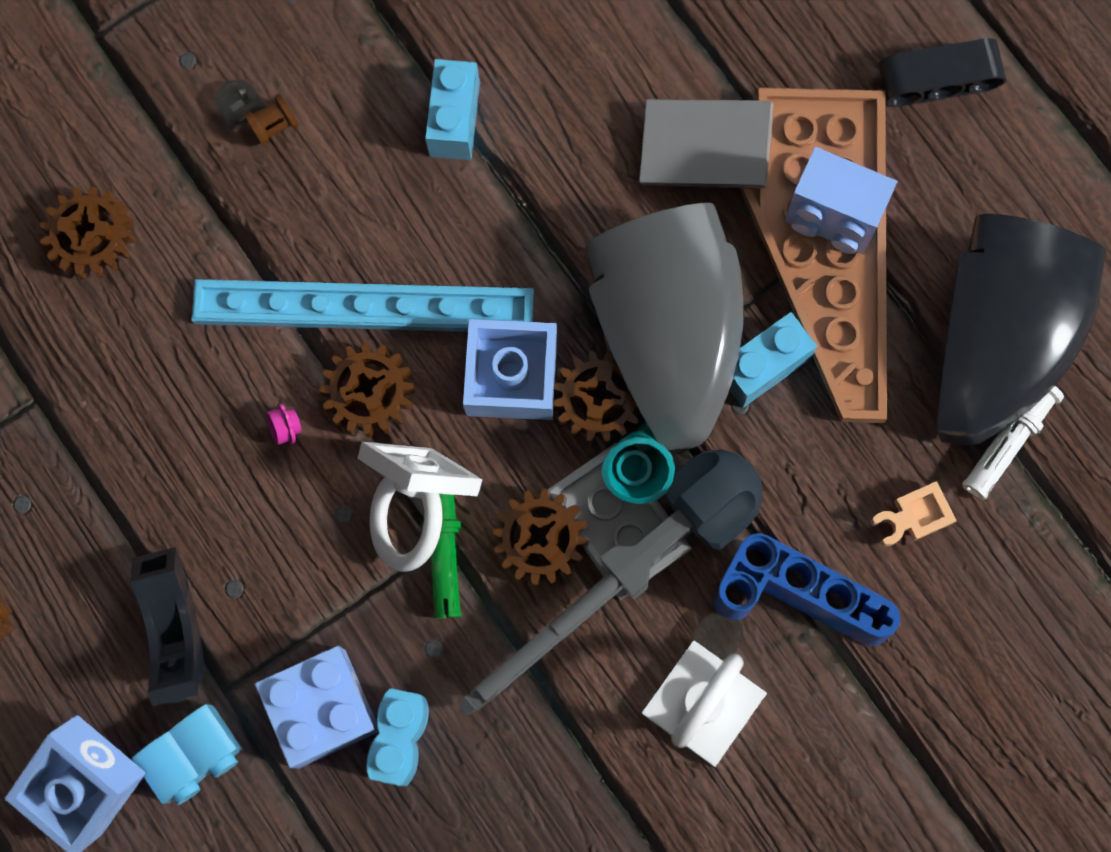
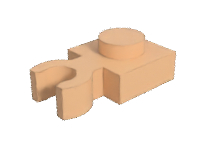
M936 481L896 499L894 503L899 511L898 513L883 511L870 521L872 526L878 525L881 522H887L892 526V536L886 537L880 542L882 547H888L898 542L903 536L904 531L908 530L913 541H916L956 522V519Z

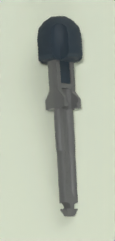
M720 449L704 451L687 461L674 472L673 482L667 493L663 496L675 512L637 545L614 546L600 559L609 573L476 686L473 692L468 696L466 695L459 707L465 715L480 711L481 707L493 700L622 589L633 600L637 599L648 589L650 569L692 533L709 549H722L746 529L759 513L763 499L761 478L753 465L737 453Z

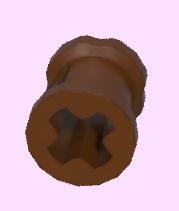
M280 93L274 96L273 102L258 111L244 113L246 120L263 147L269 144V138L289 126L293 129L299 126Z

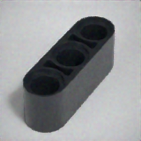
M993 38L897 53L882 59L878 63L886 102L890 107L908 106L983 93L999 88L1006 83L998 43Z

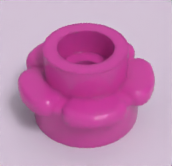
M279 403L277 404L278 409L266 412L271 435L277 445L286 442L294 444L296 441L295 435L301 433L298 416L293 408L285 410V406Z

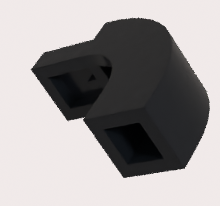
M176 547L134 557L132 559L130 583L144 619L150 652L147 693L153 706L168 702H181L188 697L198 695V684L204 682L201 636L186 574Z

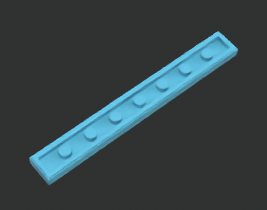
M195 279L192 322L202 325L468 332L469 319L533 322L534 288Z

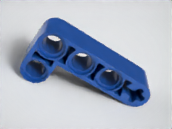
M752 534L741 543L713 599L714 607L719 615L724 619L736 621L745 618L750 613L762 591L867 646H878L884 643L897 630L900 623L899 610L890 600L764 534ZM752 550L760 552L766 559V565L763 567L753 566L748 562L746 552ZM788 571L798 572L803 576L806 586L804 588L791 586L786 580L785 573ZM729 588L740 589L744 592L747 603L744 605L732 604L726 597L725 590ZM834 592L839 594L845 602V609L837 610L832 608L826 601V593ZM859 605L861 608L856 613L857 617L853 619L850 617V614ZM872 615L880 618L878 621L880 628L878 630L871 626L873 622Z

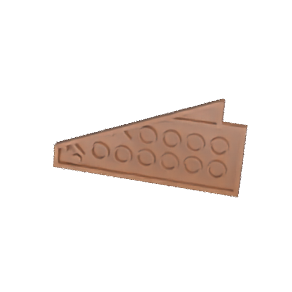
M759 88L757 101H772L774 104L767 188L739 189L795 318L818 346L813 359L840 421L885 423L887 420L886 209L864 255L858 252L854 254L842 252L832 245V241L818 235L814 237L802 235L792 228V224L785 222L794 192L815 147L886 176L885 91Z

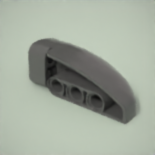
M712 203L680 206L634 219L600 234L590 240L585 246L595 283L589 287V293L613 356L641 414L656 440L668 452L679 455L702 444L710 435L733 381L743 330V288L738 255L735 247L726 242L716 207Z

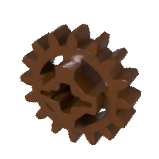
M95 186L89 188L87 195H83L78 187L73 188V198L67 200L66 197L60 194L57 198L61 206L58 209L47 207L46 209L47 213L52 217L51 222L40 223V228L49 234V236L40 240L44 248L50 250L47 257L55 265L60 263L59 268L65 274L69 275L75 269V274L84 280L89 270H92L98 278L103 277V267L107 265L114 271L118 270L115 259L118 256L128 259L130 254L126 251L124 245L135 243L136 240L132 233L127 231L135 226L133 219L126 215L129 211L122 201L116 202L115 196L110 191H106L101 197L100 192ZM102 211L111 215L114 225L104 221L105 217L102 215ZM62 240H66L71 244V249L74 251L73 255L66 252Z
M368 342L363 343L362 352L355 353L354 349L348 346L346 347L348 355L346 359L342 360L335 355L332 357L337 367L335 371L324 370L322 373L324 378L330 382V385L320 387V393L324 397L331 398L323 404V407L327 413L337 411L332 419L337 427L343 425L346 421L348 422L347 431L350 435L354 436L359 427L363 428L367 438H372L375 427H380L384 434H388V422L393 420L401 425L404 421L399 411L401 409L412 410L413 405L405 395L415 393V386L413 383L404 382L412 376L409 367L399 368L403 360L398 353L387 358L388 349L383 344H381L376 353L372 352ZM365 364H376L384 367V369L375 371L367 368ZM351 371L347 385L341 387L343 379ZM370 383L374 394L366 398L362 385ZM395 392L393 401L385 409L384 405L388 395ZM359 408L369 412L370 416H358L349 412L348 409L353 411Z
M594 350L589 351V361L585 363L575 356L573 358V371L566 368L560 370V376L565 381V384L554 383V393L563 396V398L554 400L553 408L557 411H565L558 418L559 424L561 426L570 423L573 425L571 429L572 438L575 439L581 432L586 433L587 445H592L596 436H602V441L607 446L610 445L611 434L616 433L619 438L623 439L627 436L626 425L633 428L639 426V419L634 415V412H641L624 380L618 364L613 362L612 351H607L604 360H598ZM597 372L596 376L586 382L578 381L589 373ZM613 375L622 381L628 394H625L626 391L617 389L612 381ZM598 390L606 392V399L603 400L601 406L593 404V397L597 395ZM571 402H574V405L582 406L587 414L586 421L575 413ZM613 414L621 415L617 420L602 425L603 420Z
M543 489L540 499H536L533 493L528 490L524 492V503L520 504L514 499L509 500V504L513 509L510 515L499 512L497 515L505 522L504 528L493 529L492 534L503 539L502 544L494 547V552L497 554H507L508 557L501 565L504 569L509 570L515 566L518 567L515 573L516 579L522 581L530 573L533 585L540 586L543 576H547L551 584H557V572L562 571L568 576H572L574 573L569 565L571 561L584 562L585 558L577 551L579 546H588L590 543L588 539L581 537L579 534L580 531L588 527V523L584 520L575 521L574 518L580 512V508L576 504L567 509L564 508L567 502L565 495L559 494L554 501H551L550 491ZM550 509L557 513L550 515L548 518H537L531 511ZM518 523L521 526L520 541L514 545L513 534ZM538 528L543 531L550 529V532L546 535L549 543L545 547L539 544H532L537 539L533 532ZM569 528V544L566 552L561 549L562 534ZM535 556L546 557L551 565L536 567L525 562L527 560L530 561Z

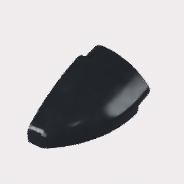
M981 214L975 217L968 252L963 253L960 258L948 330L937 424L938 436L942 443L970 446L985 441L1029 412L1065 375L1082 349L1095 321L1100 303V285L1106 257L1105 247L1067 229L1032 219L1001 214Z

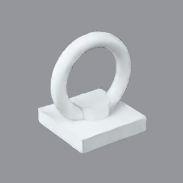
M362 442L358 454L359 460L385 476L375 491L370 510L371 539L378 556L388 567L397 571L407 572L419 568L432 555L440 537L442 505L439 493L478 496L482 479L432 448ZM396 490L405 495L422 499L424 506V525L421 537L415 548L407 554H401L393 547L387 529L388 508Z
M693 641L646 706L642 715L670 734L675 746H686L713 767H716L767 693L739 673L743 666V660L739 655L730 654L722 661L696 641Z

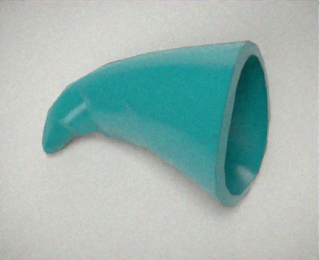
M644 421L635 431L619 441L609 451L603 460L601 473L605 485L616 497L626 502L644 504L656 501L667 493L673 482L675 466L672 455L662 444L658 443L647 422Z

